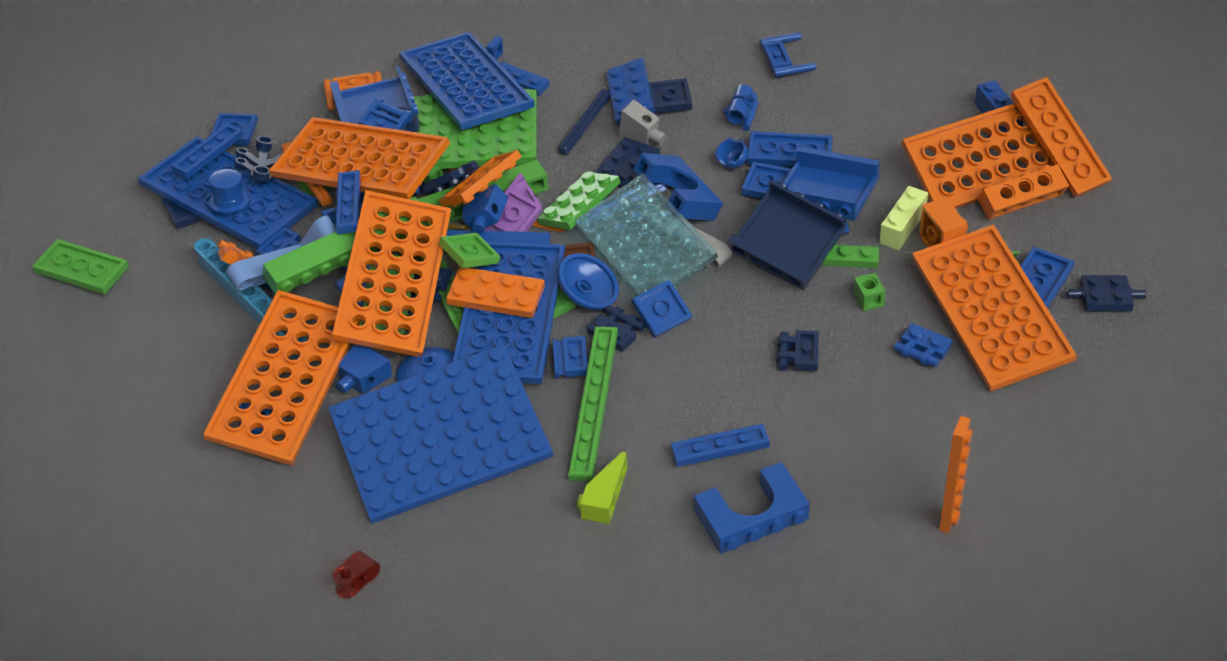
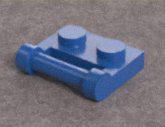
M375 98L359 120V124L403 130L406 124L411 122L413 112L401 110L384 103L379 98ZM380 110H382V111H384V112H387V113H389V114H392V115H394V116H397V117H399V119H398V118H395V117H393V116H390V115H388V114H385V113H383V112H380Z

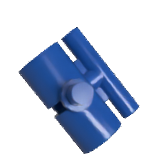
M742 84L736 87L731 103L723 109V113L728 121L738 125L743 123L742 129L749 131L759 104L757 94L748 85Z

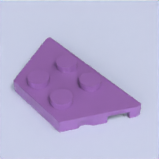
M519 173L505 191L508 201L500 220L496 224L485 228L484 231L527 232L543 212V207L539 200L535 197L524 176Z

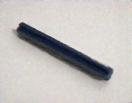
M602 89L559 145L560 154H569L609 100V90Z

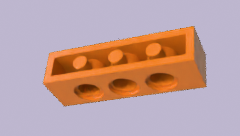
M1058 164L1051 167L1045 165L1036 172L1031 173V171H1027L1018 178L1013 179L1009 177L1000 184H988L982 188V192L977 199L987 219L990 220L1061 196L1069 187V184Z

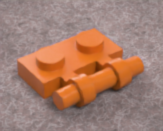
M221 239L217 244V247L220 248L218 251L220 259L230 265L237 261L254 257L253 253L237 248L236 244L230 241L226 242Z

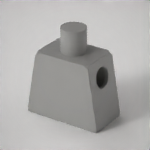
M633 100L622 110L618 138L623 139L626 137L650 145L652 142L661 145L666 138V134L658 130L659 118L637 101Z

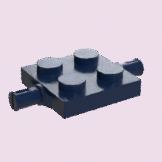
M473 160L468 164H463L461 168L421 185L422 190L425 193L432 190L434 193L453 187L478 169V163Z
M1082 275L1081 289L1067 290V297L1081 298L1085 303L1087 311H1133V299H1146L1147 295L1146 289L1132 290L1129 286L1127 275Z

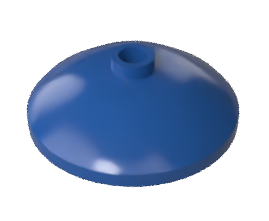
M574 253L565 257L560 263L557 271L559 284L564 293L574 303L587 309L602 310L615 302L619 293L618 282L612 270L604 262L588 254Z
M426 347L423 350L422 356H406L398 366L397 382L452 363L455 352L442 347Z

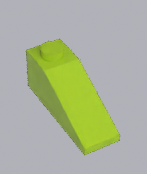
M621 452L586 485L584 493L579 495L577 508L581 510V519L610 524L628 469L626 452Z

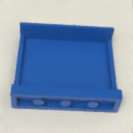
M396 66L398 77L340 91L338 81L330 82L340 121L359 124V120L375 98H379L384 103L394 107H406L418 115V108L407 82L405 72L401 73L399 66Z
M799 146L796 151L797 162L783 184L793 192L802 193L806 199L813 203L819 202L830 212H837L844 219L855 221L879 180L880 161Z

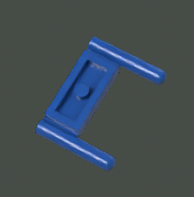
M800 32L760 39V45L775 77L816 70L817 66L814 62L792 66V62L783 45L785 42L801 40L802 35Z

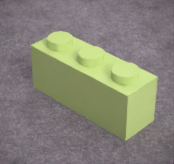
M911 186L907 187L881 224L880 244L896 250L901 249L921 220L922 205L927 203L928 192Z

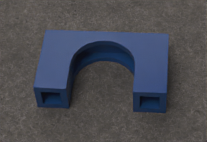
M651 153L640 154L633 171L643 182L662 183L674 187L666 207L676 218L715 221L724 203L679 156Z
M782 462L760 470V487L772 504L768 510L761 514L745 516L734 512L728 507L716 487L694 495V512L720 554L735 550L741 545L755 542L761 537L771 533H778L784 528L800 524L809 519L810 503Z

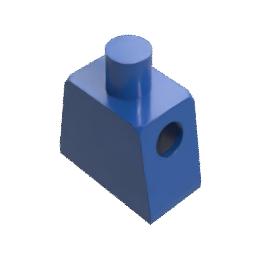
M497 184L489 186L480 193H475L472 201L463 204L462 218L474 233L482 234L485 228L496 224L500 220L508 197Z
M355 344L339 364L340 380L335 385L343 394L351 388L361 394H365L392 376L390 360L367 346Z

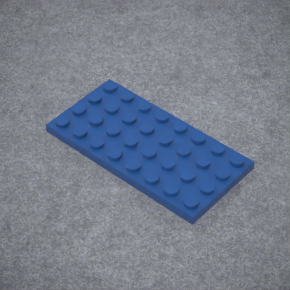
M470 32L399 52L402 62L461 130L470 129L473 126L489 123L492 120L505 118L511 114L524 112L535 107L534 99Z
M198 136L138 178L139 184L257 249L262 247L284 227L289 229L318 206L316 198L276 177H271V180L264 184L256 183L251 178L250 172L238 170L234 167L236 156L226 151L222 152L189 179L172 172L171 165L204 141ZM223 169H232L239 172L241 175V188L249 197L248 207L242 211L227 214L212 211L209 206V200L213 195L209 182L210 176Z
M486 241L500 255L499 263L488 266H476L473 269L545 280V287L533 318L464 307L453 362L504 344L521 382L542 384L560 285L557 271L565 256V245Z

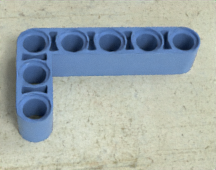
M322 216L312 224L300 244L237 261L227 268L226 273L239 291L265 284L267 282L263 278L264 263L336 232V226L329 216Z

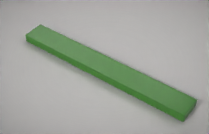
M595 326L568 478L571 481L590 482L594 477L618 336L617 327Z

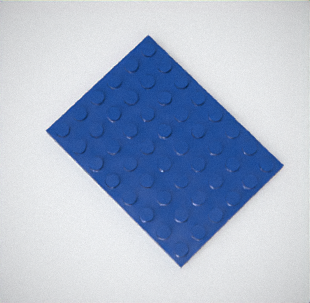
M504 344L328 407L371 524L554 457L552 448Z

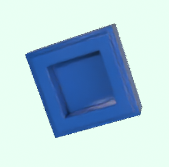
M496 36L486 46L487 51L496 60L503 54V39L499 36Z

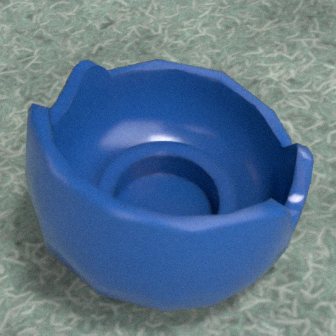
M728 138L716 148L715 156L723 167L736 169L745 163L749 150L741 140L735 141L732 138Z

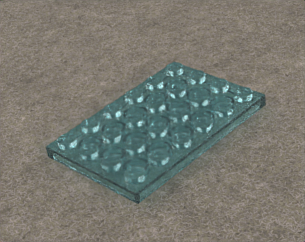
M641 174L574 220L576 227L592 242L598 252L637 296L669 279L673 286L677 287L718 258V254L713 247L644 174Z

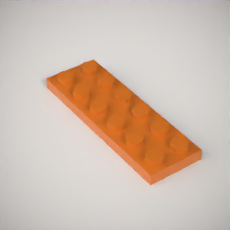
M1048 77L1012 91L1010 94L1011 98L1053 164L1059 165L1069 184L1068 188L1075 198L1110 183L1112 177Z

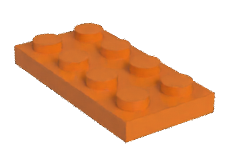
M518 150L492 157L438 201L442 207L450 205L455 207L460 203H469L474 199L473 195L475 193L486 190L489 187V182H494L503 176L502 172L516 166V161L522 156Z
M459 267L446 301L448 305L533 318L545 287V280Z

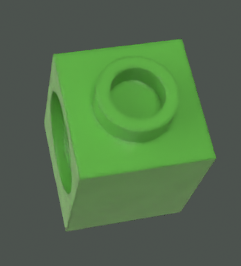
M876 273L854 278L853 294L863 311L884 306L885 289Z

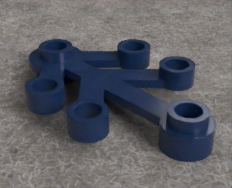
M258 136L256 147L259 151V158L251 154L246 148H237L234 167L238 170H247L251 173L250 176L256 183L264 184L269 182L272 177L268 167L273 166L282 154L267 160V153L272 149L273 139L268 136ZM248 161H250L251 163H253V164L256 165V166H255V167L252 166L251 164L248 163Z

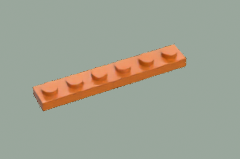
M960 416L952 436L939 531L948 534L952 525L957 526L960 519L961 511L959 509L963 501V495L960 494H962L966 480L962 478L965 477L968 469V464L964 462L968 460L971 447L967 445L970 444L973 436V430L969 429L971 418Z

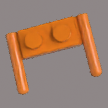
M376 71L374 74L369 72L332 78L333 81L325 79L323 85L328 110H335L330 82L338 81L340 91L382 81L381 73Z

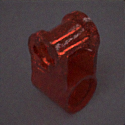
M362 551L353 553L348 560L333 571V580L337 584V595L343 599L354 597L362 588L378 576L381 570L380 563Z

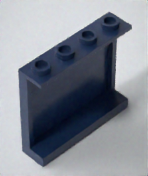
M770 180L769 190L738 235L733 234L728 240L729 248L734 253L794 286L805 290L845 231V219L841 214L837 212L832 213L825 209L819 202L813 203L806 199L802 193L789 190L783 183H776Z

